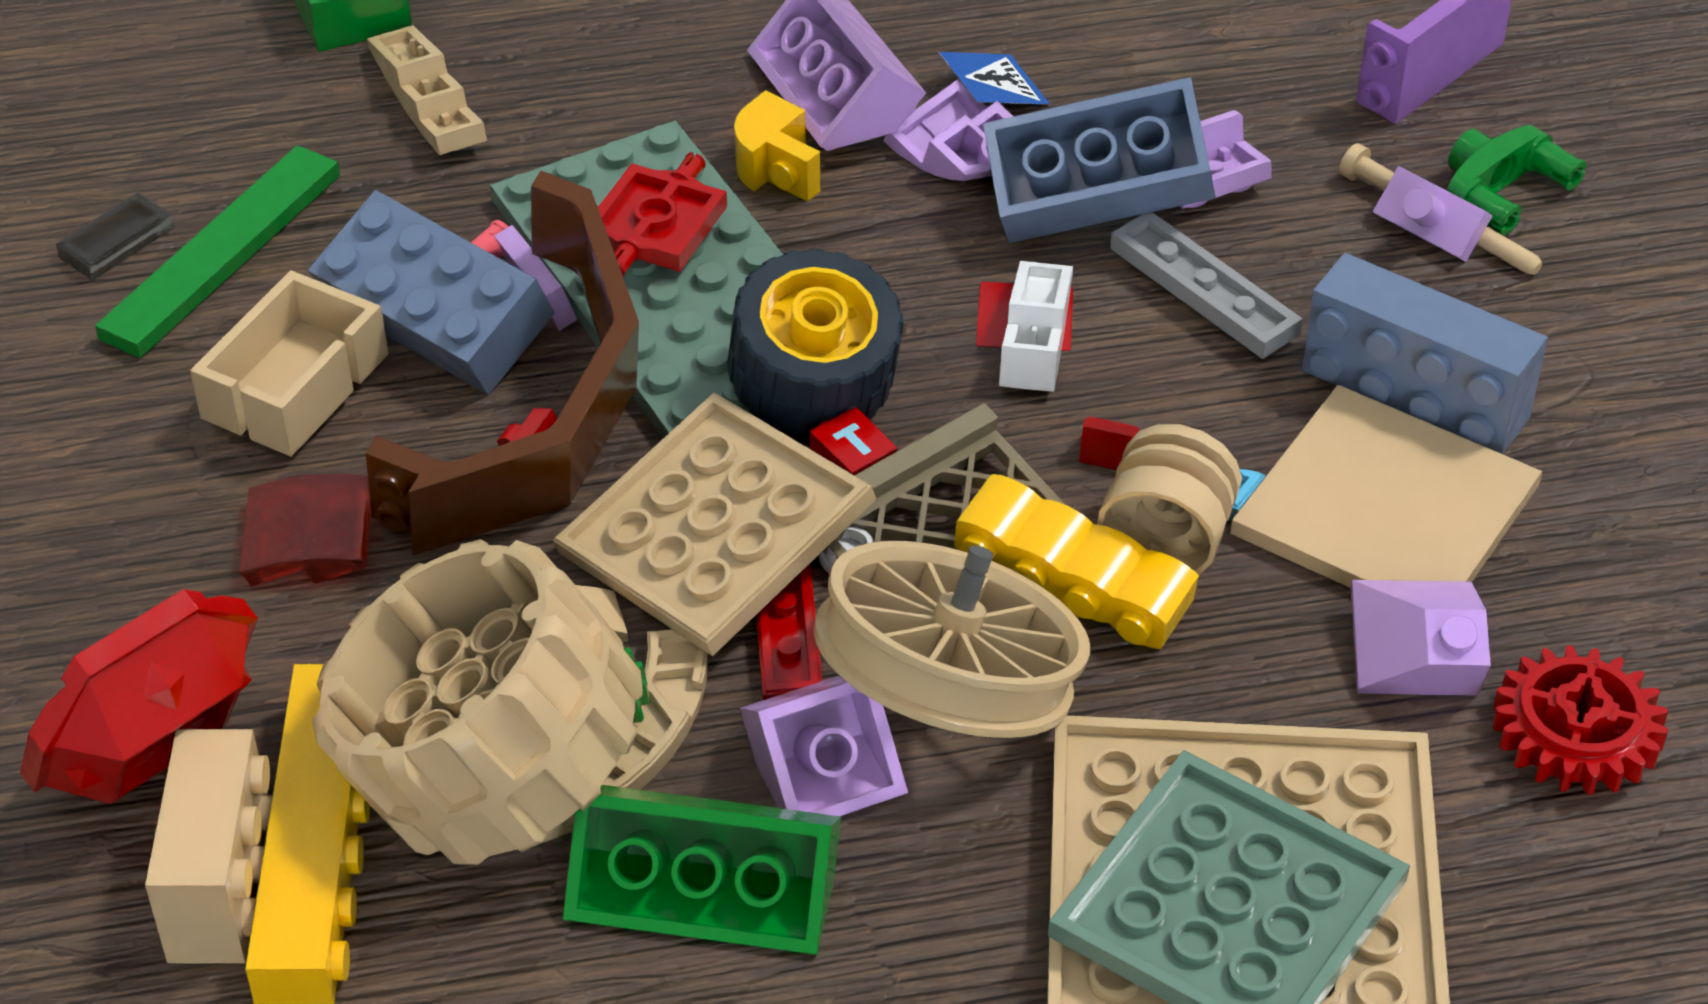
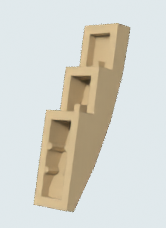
M412 25L367 38L369 49L394 94L420 133L439 155L487 141L484 122L467 107L463 87L447 73L444 54L417 28Z

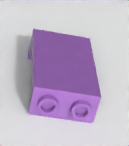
M1440 0L1401 29H1395L1378 19H1374L1367 25L1356 98L1357 102L1397 124L1504 44L1512 0Z

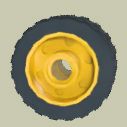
M810 249L809 251L794 250L785 252V255L777 258L772 257L763 262L761 267L753 270L746 277L745 284L739 288L735 299L728 354V374L730 382L733 383L735 388L734 393L739 401L748 407V411L752 415L762 419L779 431L785 430L793 433V435L803 437L810 435V431L815 429L821 422L829 421L855 407L869 420L876 415V411L883 407L887 401L890 388L893 385L904 325L903 314L900 312V301L896 293L889 287V282L881 274L878 275L871 269V266L861 260L857 261L850 258L847 254L837 251L836 253L823 251V249Z

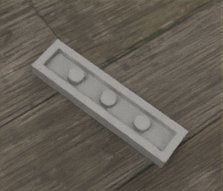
M1153 212L1142 214L1111 233V250L1260 358L1264 359L1301 335L1303 318Z

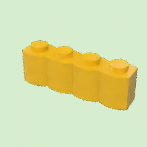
M991 474L956 523L954 547L957 550L968 553L971 546H981L990 550L993 553V562L1007 567L1037 583L1057 597L1074 615L1083 619L1109 623L1123 639L1135 645L1162 649L1194 600L1199 575L1183 562L1158 551L1146 550L1130 536L1108 526L1093 524L1077 510L1057 501L1042 499L1024 484L1006 476Z

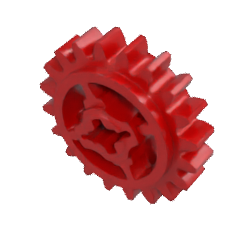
M1567 645L1564 657L1557 658L1548 648H1542L1538 663L1523 656L1520 658L1518 671L1507 670L1505 672L1502 687L1497 688L1493 705L1495 715L1492 729L1502 732L1499 744L1501 750L1512 751L1517 749L1514 762L1516 768L1527 767L1530 764L1537 767L1536 782L1541 783L1551 775L1559 778L1558 784L1562 792H1566L1572 782L1582 783V787L1587 795H1593L1597 782L1603 781L1606 787L1615 793L1619 792L1623 776L1637 784L1641 781L1644 768H1655L1668 733V728L1664 726L1668 709L1657 706L1660 694L1658 688L1641 689L1645 675L1643 671H1635L1628 675L1621 671L1623 658L1617 657L1608 664L1600 660L1599 649L1593 648L1589 652L1588 657H1580L1572 645ZM1578 715L1582 716L1581 723L1577 722Z

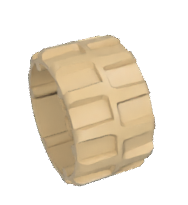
M480 539L461 544L458 550L447 553L426 564H416L399 575L401 579L389 587L371 605L362 608L347 625L349 630L334 655L322 666L316 683L321 692L320 708L312 719L317 744L336 763L337 769L404 842L415 852L425 855L441 851L452 863L458 865H479L489 856L515 849L522 853L542 843L550 831L570 818L579 809L584 812L601 794V785L616 766L621 755L629 753L637 735L636 729L633 726L635 701L643 696L641 671L624 651L622 640L599 614L595 606L581 593L564 571L558 569L540 547L517 540L509 547L488 545Z

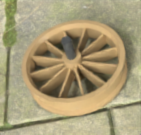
M881 541L863 544L849 549L836 559L828 579L830 597L821 604L813 626L815 642L824 659L837 674L864 695L897 713L919 722L957 733L992 738L1036 735L1048 731L1062 722L1067 716L1074 698L1073 681L1084 671L1090 656V642L1084 627L1067 606L1037 583L1007 567L993 562V553L990 550L981 546H971L967 553L944 546L912 541Z

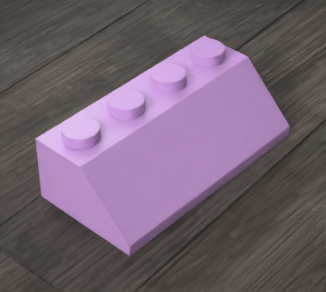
M785 0L747 49L784 100L805 110L807 130L820 147L827 151L895 133L903 121L915 111L917 104L926 94L849 0Z

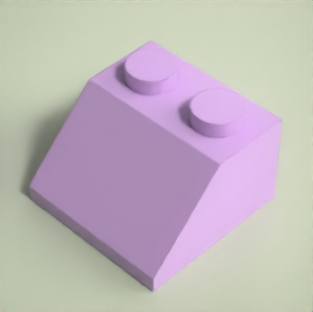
M841 676L740 708L757 768L778 808L842 816L908 793L883 705L858 691Z

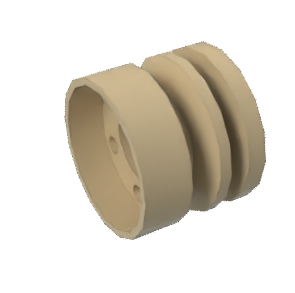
M1157 424L1140 430L1126 445L1122 461L1117 467L1115 480L1110 484L1099 511L1097 524L1111 527L1130 536L1146 550L1158 551L1172 556L1200 575L1214 561L1223 536L1225 524L1229 520L1232 507L1239 493L1242 476L1237 460L1223 443L1198 429L1181 424Z

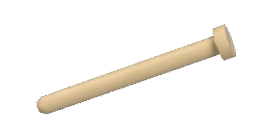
M1355 143L1343 156L1339 166V174L1351 181L1361 177L1384 191L1394 172L1370 159V149L1360 143ZM1489 227L1485 228L1476 244L1526 274H1537L1542 266V261L1538 255Z

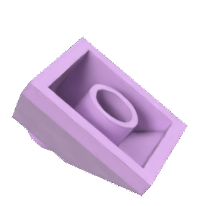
M1352 580L1351 601L1357 694L1479 695L1491 663L1486 608L1472 582Z

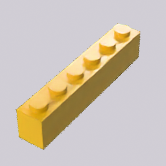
M294 664L245 969L254 1004H334L337 981H347L349 976L350 949L348 941H343L344 928L354 927L356 922L357 896L355 888L350 887L352 874L362 873L364 846L362 836H357L359 823H368L370 805L338 771L336 763L316 741L312 719L320 708L321 692L316 683L324 664Z

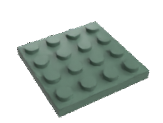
M1183 750L1049 920L1048 937L1171 1004H1321L1406 883L1410 865Z

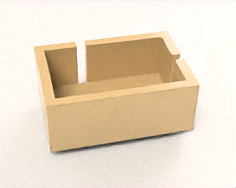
M290 270L190 370L200 419L238 435H242L248 429L250 440L292 457L354 391L352 381L361 384L389 354L382 308L378 304Z
M253 729L176 730L145 883L167 963H246L273 795H268L270 782L269 759L267 755H259Z

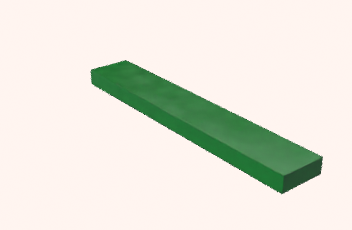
M296 145L95 325L98 339L141 358L340 176L338 162Z

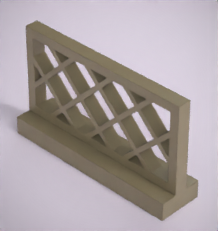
M983 403L856 474L855 477L872 486L877 500L847 528L851 526L863 528L871 537H874V542H881V539L912 541L956 549L954 547L955 535L924 530L926 513L959 518L969 505L971 487L981 489L990 476L973 472L974 462L990 453H993L1007 468L1006 477L1013 479L1014 476L1016 478L1014 480L1033 490L1042 499L1065 503L996 430L999 417L986 403ZM939 482L964 486L962 503L929 498L930 487ZM895 507L920 511L917 529L884 524L885 513ZM845 530L823 550L825 554L829 548L838 559L847 551L838 541L843 537Z

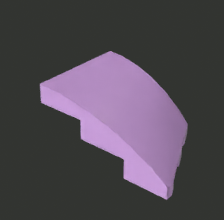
M956 80L915 109L903 121L895 133L885 135L883 142L909 162L935 176L958 181L992 176L983 123L1014 116L998 101L989 107L984 103L976 102L963 83Z

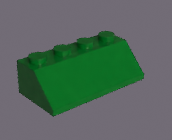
M601 785V794L584 812L579 809L575 813L563 920L815 955L819 953L835 878L842 816Z

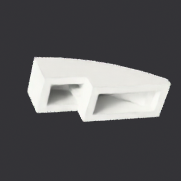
M1020 261L1009 303L1008 324L1002 344L999 386L1054 392L1066 325L1073 266Z

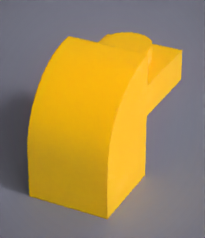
M765 90L739 112L735 120L737 175L742 183L754 192L768 181L778 188L786 190L808 202L821 191L820 151L806 145L805 110Z

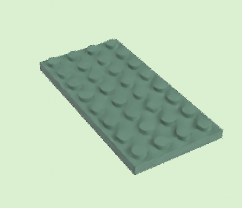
M676 120L490 185L492 202L508 224L514 226L531 249V185L540 171L591 189L598 207L631 163L654 170L673 171L679 167L689 152H694V157L698 153L706 163L705 168L700 172L696 180L704 185L727 191L726 210L681 272L637 260L633 262L623 277L639 320L637 387L632 396L662 438L667 436L714 392L750 413L748 407L743 402H740L734 393L735 388L733 383L730 382L728 374V354L735 299L739 288L743 287L746 277L753 270H757L762 266L763 262L772 257L777 258L784 255ZM539 257L563 287L577 320L597 348H599L601 343L580 278L571 269Z

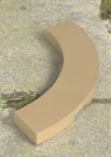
M672 629L647 632L648 652L645 675L648 683L650 704L641 706L644 715L643 721L641 723H633L637 735L629 753L621 755L616 766L602 785L641 790L655 778L674 756L688 735L699 712L707 682L708 653ZM575 813L550 831L543 842L573 832Z

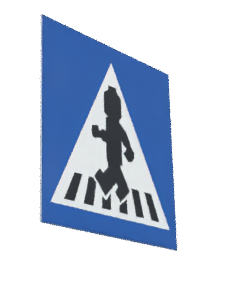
M939 52L976 102L995 103L998 101L999 103L1050 105L1011 54Z

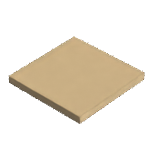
M1337 385L1232 519L1230 534L1351 588L1352 580L1472 582L1538 488L1542 471L1341 385Z
M714 392L552 541L559 554L711 656H714L877 499L871 485Z

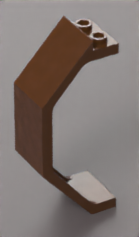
M544 171L539 172L531 185L532 254L567 267L578 275L601 343L556 422L545 431L455 461L437 460L379 436L375 437L365 453L371 517L377 519L384 527L392 531H407L411 533L413 556L571 505L636 390L639 320L593 193L589 188Z

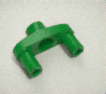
M1533 125L1516 128L1493 139L1472 128L1463 133L1451 149L1448 166L1456 173L1451 179L1447 191L1491 214L1492 218L1488 226L1501 235L1506 236L1517 226L1522 208L1518 204H1514L1497 194L1499 191L1527 171L1533 172L1535 170L1562 185L1564 189L1571 191L1582 181L1585 175L1584 169L1587 168V162L1563 150L1560 146L1553 143L1552 136Z

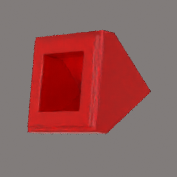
M1088 416V418L1084 419L1079 462L1117 470L1119 463L1122 461L1127 443L1141 429L1138 426Z

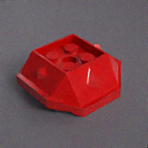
M182 589L75 655L61 677L66 686L45 704L28 733L20 769L21 776L34 793L46 786L112 804L168 768L176 730L226 729L240 691L252 681L244 668L245 652L258 617L244 599L224 595L205 598L200 591Z

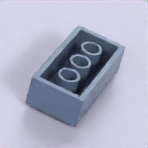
M1191 77L983 123L999 215L1009 243L1216 198Z
M374 190L308 269L313 279L380 305L385 334L388 338L488 396L555 314L536 278L377 190Z
M1344 252L1313 290L1302 371L1336 386L1341 385L1504 454L1531 417L1548 336Z

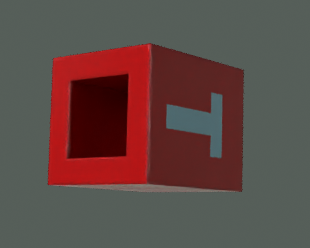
M857 407L829 421L821 422L815 429L810 431V450L854 476L896 453L898 449Z

